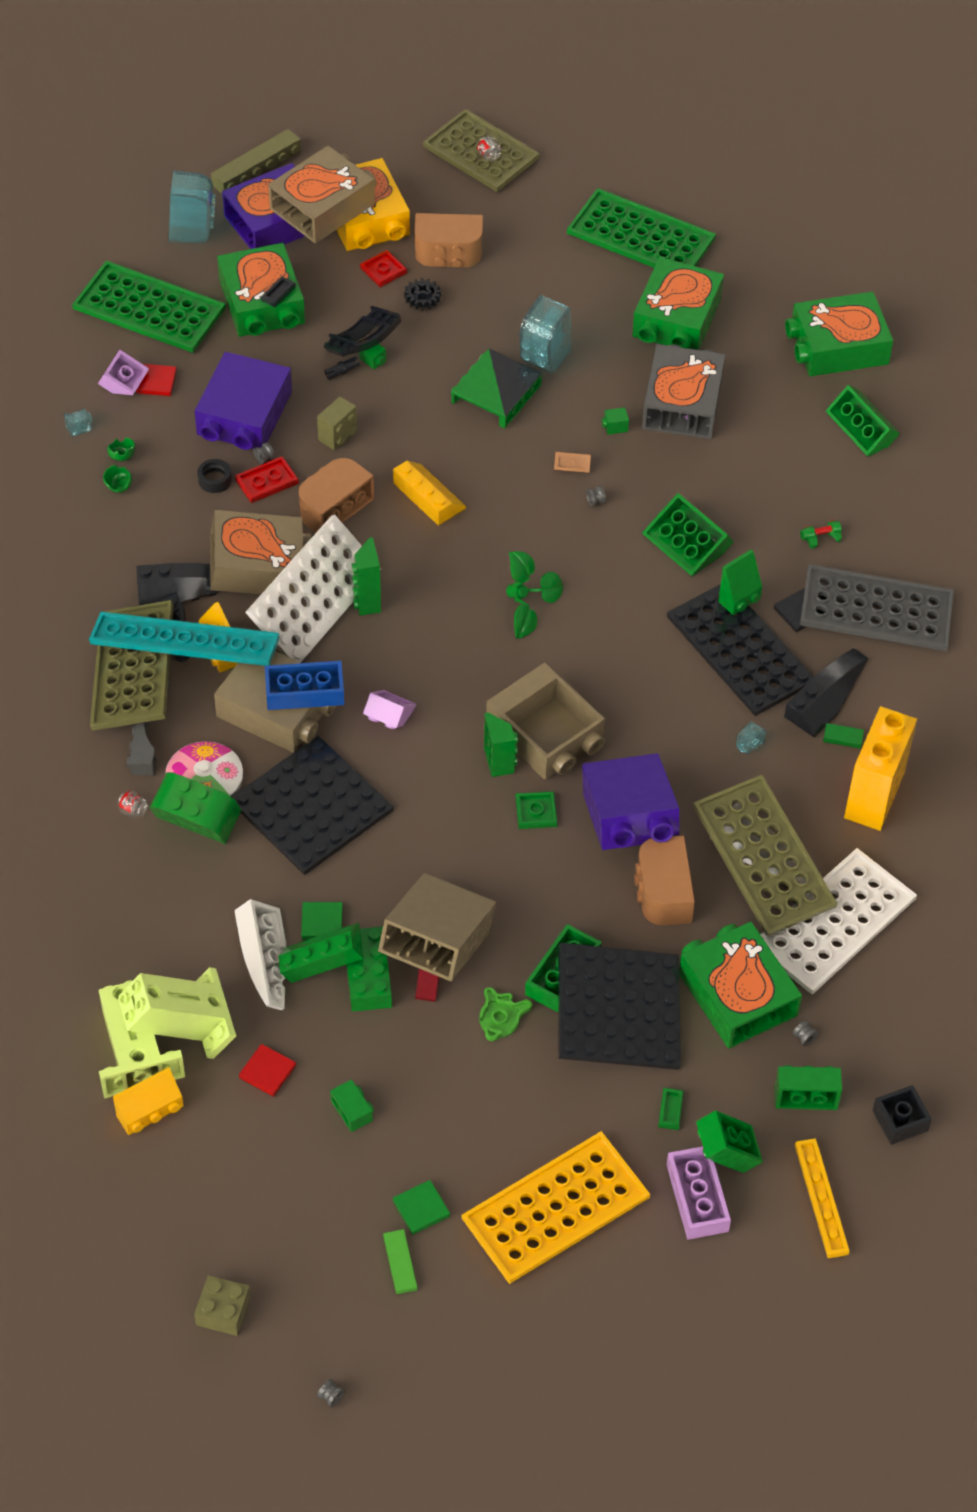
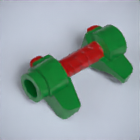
M831 520L827 526L816 529L813 526H805L803 530H800V536L802 540L808 542L811 549L817 547V535L827 533L836 542L840 543L842 538L841 524L839 521Z

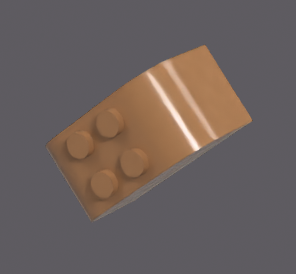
M416 213V260L420 264L429 267H472L478 264L482 258L483 215Z
M339 458L331 461L326 466L321 467L314 475L309 476L299 487L300 517H302V522L315 533L332 515H336L343 523L374 500V476L357 462L348 458Z
M684 835L672 836L666 842H656L652 838L648 839L640 847L638 863H635L636 874H634L635 886H638L637 902H641L644 917L656 925L692 923L695 901Z

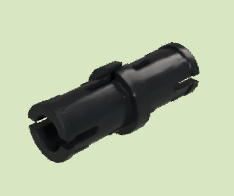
M354 356L344 362H338L337 365L325 369V375L329 374L326 376L327 379L331 380L340 374L344 375L347 371L359 367L360 362H355L358 358Z

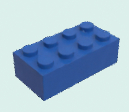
M341 661L265 666L267 710L344 705Z

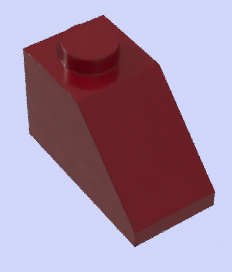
M419 969L415 999L435 1002L441 977Z

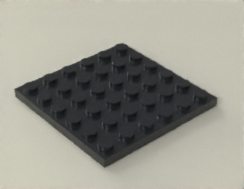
M319 736L232 796L242 809L241 814L304 875L394 811V806Z
M560 943L558 947V1059L679 1070L681 1067L679 954Z

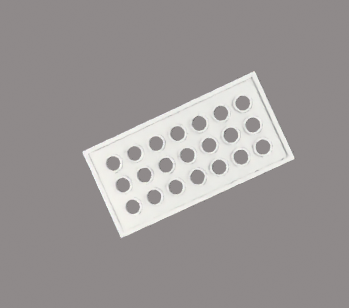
M332 515L245 612L261 631L279 633L280 640L277 649L281 654L300 663L353 603L352 587L354 585L352 575L355 574L352 572L351 564L355 563L354 555L362 546L336 515ZM332 536L337 539V545L332 543ZM322 548L326 550V557L321 554ZM344 550H346L349 554L348 559H346L343 555ZM311 560L316 563L315 569L311 567ZM333 562L337 563L338 571L333 568ZM300 572L304 573L305 581L301 580ZM323 574H325L328 578L327 583H325L322 579ZM345 575L349 577L350 584L345 582ZM290 584L295 588L294 593H291L289 590ZM312 586L316 587L317 595L313 594ZM335 587L338 588L340 592L339 597L336 596L334 593ZM279 596L284 600L283 606L278 602ZM302 598L307 602L306 607L301 604ZM324 599L329 603L328 609L324 606ZM268 608L273 612L272 618L267 614ZM291 610L296 613L295 619L290 615ZM313 612L318 614V621L313 618ZM280 622L285 625L284 632L279 627ZM303 624H305L308 627L307 633H305L302 629ZM292 636L297 639V645L292 643Z
M858 848L823 878L830 892L838 896L835 899L838 904L836 908L811 918L812 922L810 923L801 922L768 937L764 932L760 934L788 976L812 995L915 901L917 894ZM854 871H861L864 875L857 876L854 874ZM842 882H847V883H849L851 886L848 887V888H845V887H843V886L841 885V883H842ZM875 882L879 886L877 888H873L869 886V883ZM812 893L805 894L808 900H815V896ZM863 894L866 898L861 900L856 895ZM885 894H890V895H892L894 898L891 899V900H888V899H886V898L884 897V895H885ZM797 902L792 906V908L798 907ZM843 906H851L853 910L846 911L843 909ZM878 906L881 910L873 911L871 907ZM836 917L840 922L833 923L830 921V918ZM858 918H866L868 922L861 923L858 921ZM795 929L799 933L797 935H792L789 933V930ZM823 929L827 934L820 935L817 933V930ZM851 929L855 934L848 935L845 933V930ZM782 941L786 945L783 947H779L775 944V942ZM810 941L814 946L807 947L804 945V942ZM838 941L842 946L835 947L832 945V942ZM797 953L801 958L793 959L790 955ZM825 953L829 958L821 959L819 954ZM812 965L816 970L808 971L805 967Z

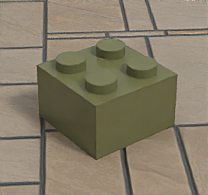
M340 396L317 416L318 441L335 450L342 446L350 436L354 435L357 431L356 406Z
M208 1275L194 1313L196 1325L238 1336L251 1298L250 1287Z

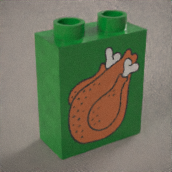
M284 243L217 256L219 281L238 337L247 335L258 336L266 331L281 328L291 329L297 325L305 324L304 298ZM281 276L296 283V288L276 307L261 301V296Z
M659 257L634 311L632 337L639 338L646 343L654 342L666 346L678 345L681 348L699 350L722 298L724 274Z
M874 292L794 303L792 318L785 320V331L788 339L795 338L794 352L798 364H805L809 377L889 365L893 338Z
M752 922L740 927L736 924H729L717 933L716 938L705 943L702 940H694L683 948L679 976L728 1049L798 1016L802 994Z

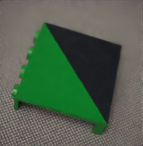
M488 348L485 353L480 355L476 364L470 367L469 372L462 376L457 386L452 388V404L458 401L459 398H462L499 416V426L505 429L541 386L542 373Z

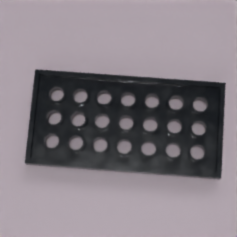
M720 585L667 612L668 619L754 716L797 694L814 678L750 606H747L742 612L736 613L737 617L730 616V612L718 603ZM710 609L712 612H704L703 610ZM696 617L697 620H689L688 618ZM721 621L723 624L719 625L715 624L714 622ZM746 625V626H748L749 628H748V629H744V628H741L740 626ZM700 629H706V630H708V632H707V633H704V632H700L699 630H700ZM731 633L734 635V637H729L725 634ZM756 637L759 638L760 641H752L751 638ZM716 641L719 643V645H714L710 642ZM741 645L744 646L745 649H737L736 646ZM763 650H769V651H771V653H770V654H767V653H763L762 651H763ZM726 653L729 654L730 657H722L721 655ZM748 658H754V659H756V661H755V662H752V661H748L747 659H748ZM779 662L782 666H775L773 663ZM739 666L741 667V670H736L732 667ZM764 670L767 674H760L759 671ZM785 675H792L794 678H786ZM749 678L753 682H745L744 679ZM770 683H777L779 686H770ZM761 691L764 694L756 695L754 692Z

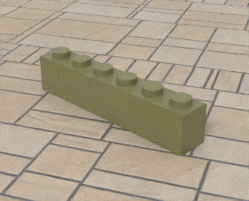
M289 129L283 131L212 172V186L222 193L226 189L260 176L301 152L300 138Z

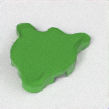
M491 987L485 988L484 997L486 1001L479 1015V1022L485 1032V1038L489 1041H496L499 1038L514 1033L519 1026L521 1017L532 1009V1002L526 999L514 1003L512 1002L513 996L511 993L498 994Z

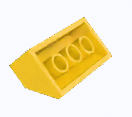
M405 461L393 469V483L438 526L466 509V506L422 464Z

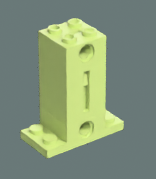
M209 967L196 981L140 973L118 996L128 1031L202 1041L206 1056L210 1059H214L236 1037L216 968Z
M132 980L99 989L102 1011L117 1063L116 1067H107L99 1071L104 1098L112 1097L168 1067L175 1080L185 1077L181 1050L168 1051L160 1055L154 1034L127 1030L118 996L127 988Z

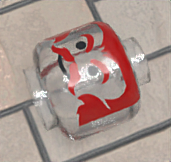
M492 136L482 137L479 140L477 151L484 160L494 161L501 154V146Z
M130 790L125 794L123 793L118 799L119 811L132 819L142 817L147 811L148 804L146 798L135 791Z

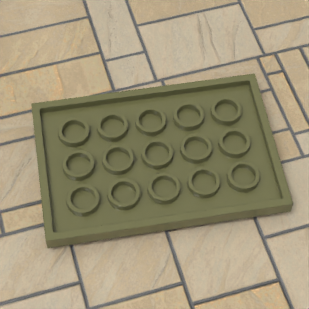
M467 109L463 110L423 142L424 148L495 192L501 190L537 161L540 153ZM484 139L490 148L484 150L485 145L480 143L478 148L482 150L481 152H485L483 155H480L481 153L477 151V146Z

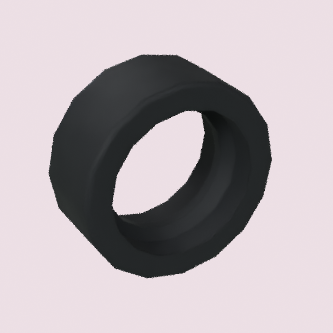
M209 459L203 462L197 470L198 483L206 492L220 493L226 490L232 482L231 468L223 460ZM213 471L225 474L222 479L215 481L204 478L207 473Z

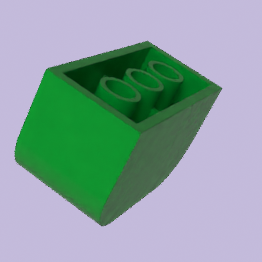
M166 772L150 806V810L157 818L226 844L242 810L236 800L229 795L172 772Z

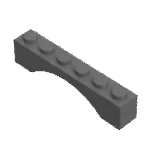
M153 674L147 675L146 678L151 677ZM168 677L167 699H168V693H169V687H170L169 677ZM149 722L133 724L132 727L134 738L130 740L129 749L131 755L127 756V767H130L131 774L154 776L156 753L147 738Z

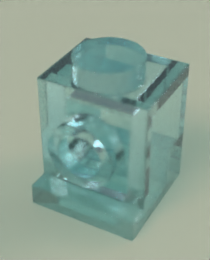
M82 409L69 415L67 412L64 413L65 426L72 437L92 430L91 422H93L90 412Z
M751 721L737 735L736 747L741 752L749 754L753 749L756 750L760 744L765 742L766 731Z

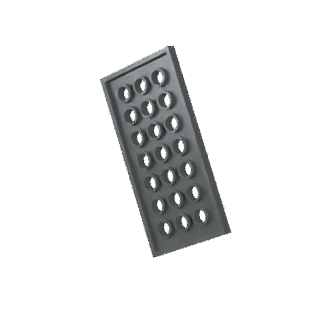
M809 564L800 625L947 651L954 590ZM820 582H827L828 585L824 586ZM838 585H844L846 589H842ZM857 588H862L865 592H859ZM875 591H880L883 595H877ZM894 594H897V595H899L901 598H899V599H898V598H895V597H893V595H894ZM818 596H825L827 599L822 600ZM911 598H917L919 601L915 602ZM837 599H842L845 602L839 603L837 602ZM929 601H935L937 605H932ZM855 602H860L863 606H857ZM874 605L880 606L881 609H879V610H878V609H875V608H873V606H874ZM891 609H897L899 613H895ZM816 610H822L825 613L819 614L816 612ZM909 612H915L918 616H912ZM840 613L843 617H837L834 614ZM928 615H933L936 619H930ZM854 616L860 617L861 620H860V621H857V620L853 619V617H854ZM871 620H877L879 624H874ZM889 623H895L898 627H892ZM908 626H913L916 630H910ZM927 629L933 630L934 633H933V634H930V633H928L926 630H927Z

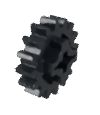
M421 278V281L414 279V283L409 282V286H405L404 298H406V303H410V307L415 306V309L422 307V310H425V307L431 309V305L437 306V302H440L441 290L435 281L431 283L430 279L426 281Z

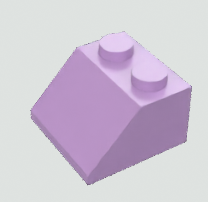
M119 350L98 384L113 394L133 395L149 368Z
M380 690L370 693L363 714L369 716L368 719L371 721H381L385 723L387 728L396 729L404 726L417 704L388 691Z

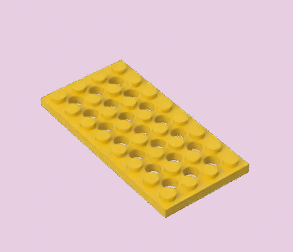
M601 1131L462 1214V1220L507 1282L511 1284L650 1198V1193ZM594 1155H598L602 1158V1160L598 1163H595L591 1161L590 1158ZM575 1166H582L585 1170L582 1173H576L573 1168ZM605 1171H610L614 1176L608 1179L602 1174ZM564 1176L567 1182L563 1184L558 1183L556 1178ZM591 1181L596 1183L597 1187L589 1189L585 1184ZM540 1187H547L550 1192L541 1194L538 1189ZM617 1187H623L625 1188L626 1193L617 1194L615 1192V1189ZM576 1192L579 1194V1198L575 1200L570 1199L568 1194ZM529 1197L532 1199V1203L525 1205L521 1202V1199ZM604 1197L609 1200V1203L601 1205L597 1200ZM552 1203H559L562 1208L560 1210H553L550 1205ZM512 1208L515 1213L513 1215H506L503 1210ZM588 1208L592 1213L584 1216L580 1213V1210ZM541 1213L545 1218L541 1221H536L533 1215ZM493 1218L497 1221V1224L488 1226L485 1221ZM565 1219H571L574 1221V1224L572 1226H565L562 1222ZM524 1224L527 1229L520 1232L515 1229V1226ZM552 1229L557 1234L554 1237H548L545 1235V1232ZM500 1235H507L509 1240L507 1242H500L497 1238ZM530 1240H535L539 1243V1246L531 1248L527 1243ZM512 1251H518L521 1257L513 1259L509 1254Z

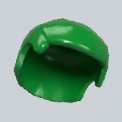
M128 437L123 441H119L116 438L113 443L108 445L107 452L115 461H128L134 455L135 442Z
M112 465L105 470L103 482L111 491L122 493L130 488L132 474L124 466Z

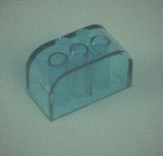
M173 170L168 243L203 244L208 240L210 228L213 229L214 218H211V216L215 217V206H212V204L215 205L216 194H213V183L206 175Z
M539 295L526 313L520 327V358L522 361L551 374L557 371L571 353V311L569 307Z

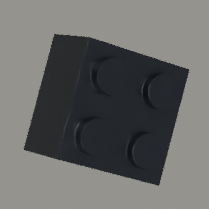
M913 1085L875 1098L872 1111L891 1145L929 1131L932 1118Z

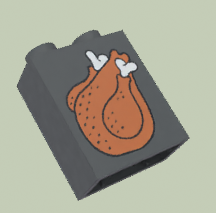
M656 344L644 403L642 429L712 439L723 379L725 354L716 353L708 349L700 351L681 348L678 345L665 346Z

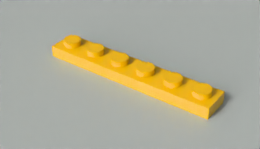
M816 1138L795 1142V1149L827 1257L829 1259L849 1255L848 1244Z

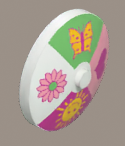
M196 742L181 748L171 757L166 768V772L176 773L217 789L230 797L240 790L243 782V768L239 757L230 748L215 742Z

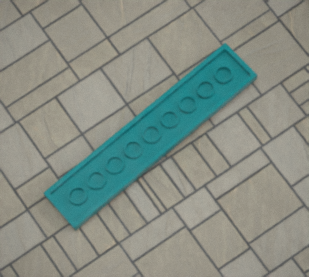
M100 612L89 641L93 645L267 666L271 664L280 635L275 632Z

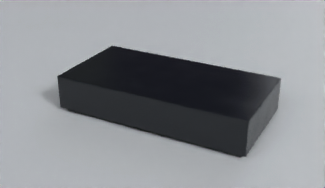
M281 276L261 296V301L276 307L296 288V283Z

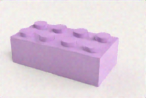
M703 1146L668 1153L666 1165L687 1240L729 1232L731 1219L716 1167L713 1161L708 1160L704 1156Z

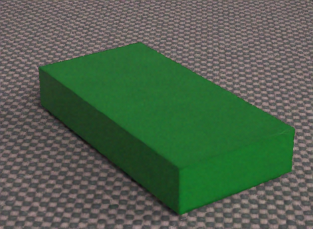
M826 723L823 742L861 749L864 730Z
M663 1088L659 1128L679 1130L684 1090Z

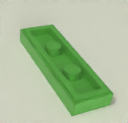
M404 1229L383 1233L396 1294L416 1291L417 1284Z

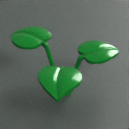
M512 551L509 552L510 570L515 582L508 585L506 593L509 598L515 599V602L522 604L517 607L514 615L515 636L517 639H520L532 633L537 626L536 612L529 609L530 605L521 599L525 598L528 592L542 591L543 601L547 603L556 602L563 593V581L557 573L546 572L540 581L542 588H527L523 583L530 580L529 576L535 571L534 560L525 552Z

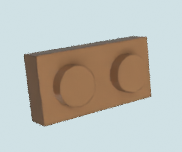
M555 452L554 470L589 473L591 454Z

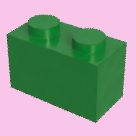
M352 1079L330 1090L331 1102L350 1132L372 1122L374 1112L370 1101L366 1102L361 1087L359 1085L356 1086Z

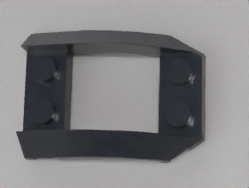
M371 306L370 309L372 311L367 316H362L349 329L336 335L330 333L328 335L330 340L325 342L324 348L328 352L342 357L368 350L381 343L401 323L400 315L396 312ZM375 326L379 327L374 333H372L368 337L360 341H357L366 336Z

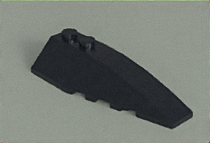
M168 563L136 566L139 605L154 603L174 593H178L181 602L190 599L196 601L199 600V597L205 595L214 596L220 592L210 590V564Z
M854 648L837 658L810 680L786 704L784 717L812 737H815L826 726V723H830L837 716L868 658Z

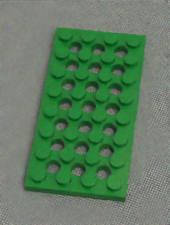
M599 188L595 190L567 228V234L653 268L659 257L697 266L716 239V234Z
M106 260L73 302L72 307L79 312L194 353L226 309V304Z

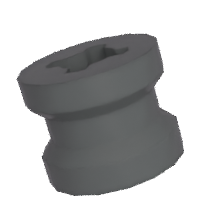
M267 442L263 443L262 447L253 449L254 456L260 464L266 463L268 459L275 458L274 450Z
M601 485L595 489H586V496L590 506H594L598 502L601 504L606 502L605 492Z
M807 1020L801 1022L793 1031V1035L801 1040L803 1046L811 1044L819 1034L816 1029L810 1027L811 1024Z
M329 1379L321 1386L317 1397L326 1400L327 1405L332 1408L342 1399L345 1390L342 1387H337L335 1381Z

